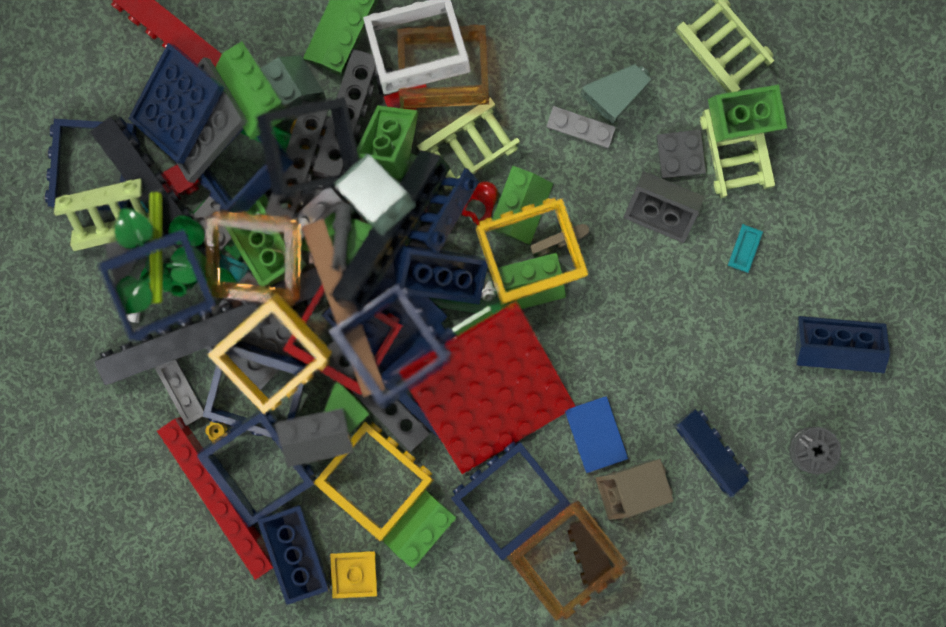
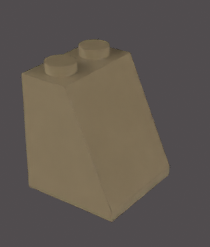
M661 459L651 460L596 477L608 520L630 517L674 502L672 489L665 475L666 469Z

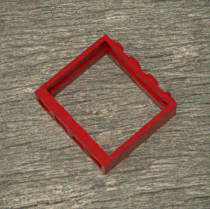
M322 284L301 317L305 324L325 293ZM380 312L374 316L391 327L374 356L377 367L402 327L398 323L400 319L389 312L387 316ZM292 333L283 350L309 365L316 357L295 346L294 343L297 337ZM327 364L320 370V372L359 395L362 394L357 381Z

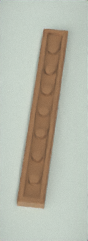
M322 219L302 226V230L338 326L357 312L340 307L330 295L343 273L340 266L339 271L331 268L334 248ZM362 325L347 334L345 338L379 388L384 390L385 388ZM353 367L363 397L372 394Z

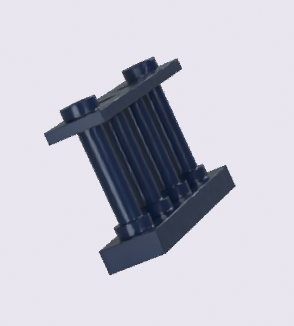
M468 168L463 170L459 178H444L404 242L405 245H409L411 239L421 240L435 254H439L479 183ZM442 185L454 187L449 196L437 195ZM432 203L443 204L439 214L427 213ZM422 221L433 222L429 232L417 231Z

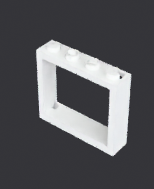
M451 0L415 2L412 5L396 7L389 11L373 13L363 17L384 94L470 72L469 60ZM446 12L459 55L386 74L374 31Z

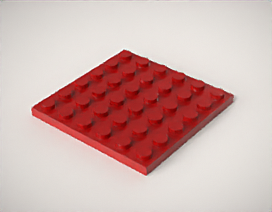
M516 301L445 343L444 345L451 353L447 356L450 363L410 390L461 474L466 473L503 451L513 441L515 443L565 414V411L576 407ZM433 350L399 370V373L406 382L438 360L439 356Z

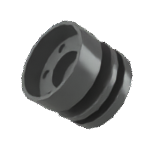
M820 427L802 428L790 440V459L802 471L813 474L827 473L839 462L841 455L840 442L835 434L828 429ZM819 445L818 449L821 450V453L814 456L815 452L812 451V447Z

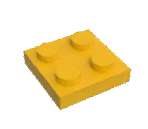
M375 551L330 554L333 599L377 596Z

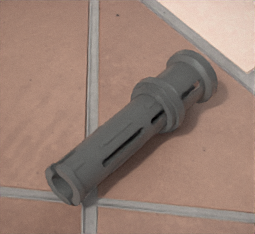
M341 203L334 206L336 216L332 224L335 239L331 268L335 271H339V266H341V271L346 269L348 234L353 227L351 215L354 213V207Z

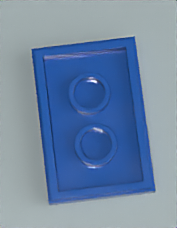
M607 396L565 411L586 473L628 459Z

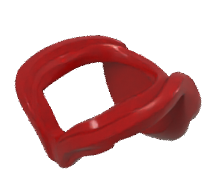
M480 182L461 215L471 217L477 226H480L479 222L491 218L493 208L499 198L497 187L491 182ZM472 200L482 202L486 208L485 214L480 219L472 211H465L467 205Z

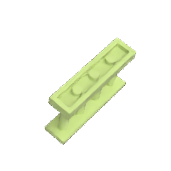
M712 0L715 5L692 25H686L685 22H682L675 31L727 93L737 92L741 89L738 86L740 85L739 82L762 62L770 66L775 60L772 58L773 53L766 46L763 47L730 9L731 4L728 0ZM722 12L729 22L707 41L701 42L696 37L697 31L718 13ZM736 28L743 36V39L721 58L717 57L715 59L710 53L711 48ZM750 45L758 55L736 74L729 75L724 70L726 68L725 65Z
M490 97L417 145V149L419 152L422 150L440 155L438 145L445 141L446 144H450L464 167L475 174L506 153L509 156L517 151V145L520 144L518 138L510 141L493 115L494 111L492 109L495 108V103ZM480 117L483 120L486 119L504 146L495 153L491 152L475 128L476 124L474 121ZM462 129L469 133L485 157L483 161L475 166L456 139V133ZM449 170L446 177L456 178L452 171ZM444 186L446 192L452 191L454 188L452 186Z
M709 109L704 110L703 116L700 117V124L702 130L706 129L717 179V181H714L716 194L720 193V197L725 198L727 196L726 190L756 183H759V185L763 184V189L774 187L775 182L764 134L716 143ZM747 140L754 142L755 150L752 153L721 160L719 158L717 149L719 146ZM750 162L758 163L760 172H757L756 175L724 181L722 168Z
M141 178L71 195H63L55 200V216L66 214L74 229L72 230L70 243L73 251L117 241L114 235V227L121 210L118 201L130 199L135 211L141 213L150 221V213L145 212L139 199L142 193ZM109 204L116 220L104 223L96 206ZM87 209L95 225L82 227L75 211Z

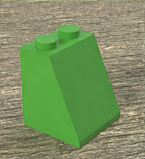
M339 382L334 385L324 411L328 412L344 408L350 434L372 414L346 386Z

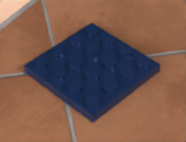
M168 43L128 119L177 163L184 164L225 87L178 47Z
M394 261L368 302H373L396 286ZM410 294L412 300L409 302L413 308L418 306L424 314L425 318L422 321L426 327L431 325L435 328L447 318V314L430 297ZM399 299L380 312L385 316L389 312L399 318L398 323L402 325L377 367L380 374L385 372L424 337ZM329 307L322 313V316L335 328L337 323L332 309ZM373 316L362 324V328L374 358L391 327Z

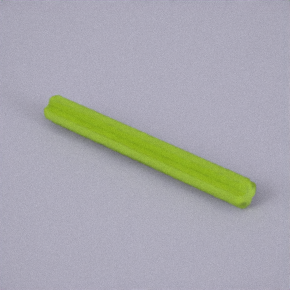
M160 192L149 194L150 222L153 227V236L150 242L162 238V194ZM162 249L150 253L152 304H161L163 302Z

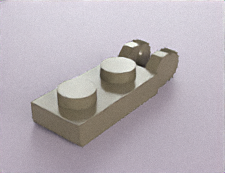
M586 224L572 227L577 240L587 236L590 230ZM560 232L531 245L529 249L532 255L538 254V257L551 252L550 247L558 245L561 248L567 244L563 232Z

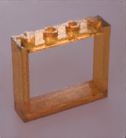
M485 25L458 26L463 42H480L482 85L399 88L400 109L488 105L489 86ZM451 26L397 29L398 70L405 69V45L454 43L455 39Z
M227 210L214 211V213L206 217L207 287L211 296L266 302L277 293L287 305H293L300 299V221L292 220L288 216L271 218L268 214L250 216L248 212L230 214ZM219 226L286 232V289L221 282L219 276Z
M579 500L569 505L507 556L511 564L556 621L562 617L566 620L575 613L573 609L575 606L580 604L582 607L592 599L590 594L595 590L598 594L609 586L606 582L612 577L614 580L618 579L625 573L623 568L628 565L624 557ZM576 515L615 566L563 607L524 556L572 516Z

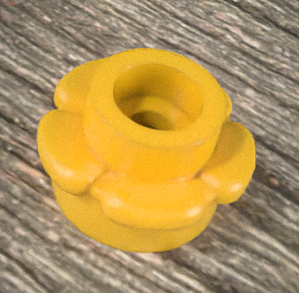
M210 422V425L205 430L206 435H208L211 441H214L226 433L227 426L223 422Z

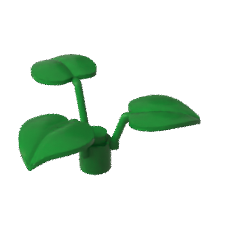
M122 209L119 212L114 227V235L121 246L135 248L138 244L140 246L144 245V241L152 238L153 227L151 222L141 213L131 209ZM183 246L173 252V263H164L163 261V269L173 267L171 271L173 280L183 284L197 281ZM191 247L202 275L205 276L211 269L212 264L199 250ZM147 254L148 259L145 262L147 273L139 281L133 276H126L116 286L127 315L137 314L146 310L152 302L153 296L150 287L142 284L150 276V254Z
M178 216L172 220L168 234L183 229L191 246H199L203 243L205 231L198 222L184 216ZM181 241L175 243L178 245H182ZM145 267L141 272L140 279L147 273ZM167 267L163 269V292H170L176 297L184 296L188 288L192 289L198 282L179 283L173 280ZM211 267L208 273L203 276L211 296L225 298L237 285L235 277L228 270L221 267ZM150 276L142 284L150 287Z

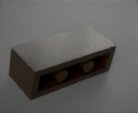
M596 517L571 523V529L567 530L570 543L575 542L577 551H573L576 563L582 564L584 572H581L580 576L583 586L588 585L589 590L614 583V576Z

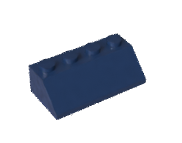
M403 244L394 261L396 285L399 286L401 291L406 289L412 295L480 304L488 268L485 259L479 256L440 250L439 254H435L430 248Z
M798 316L795 348L796 365L885 373L890 357L887 326L884 323Z
M693 409L675 422L673 426L723 493L731 498L750 481L747 478L749 473L741 463L737 465L734 461L735 454L728 445L724 447L719 441L722 437L715 428L710 429L706 422L709 420L702 410L697 411Z
M302 504L257 520L286 605L330 590L331 587Z

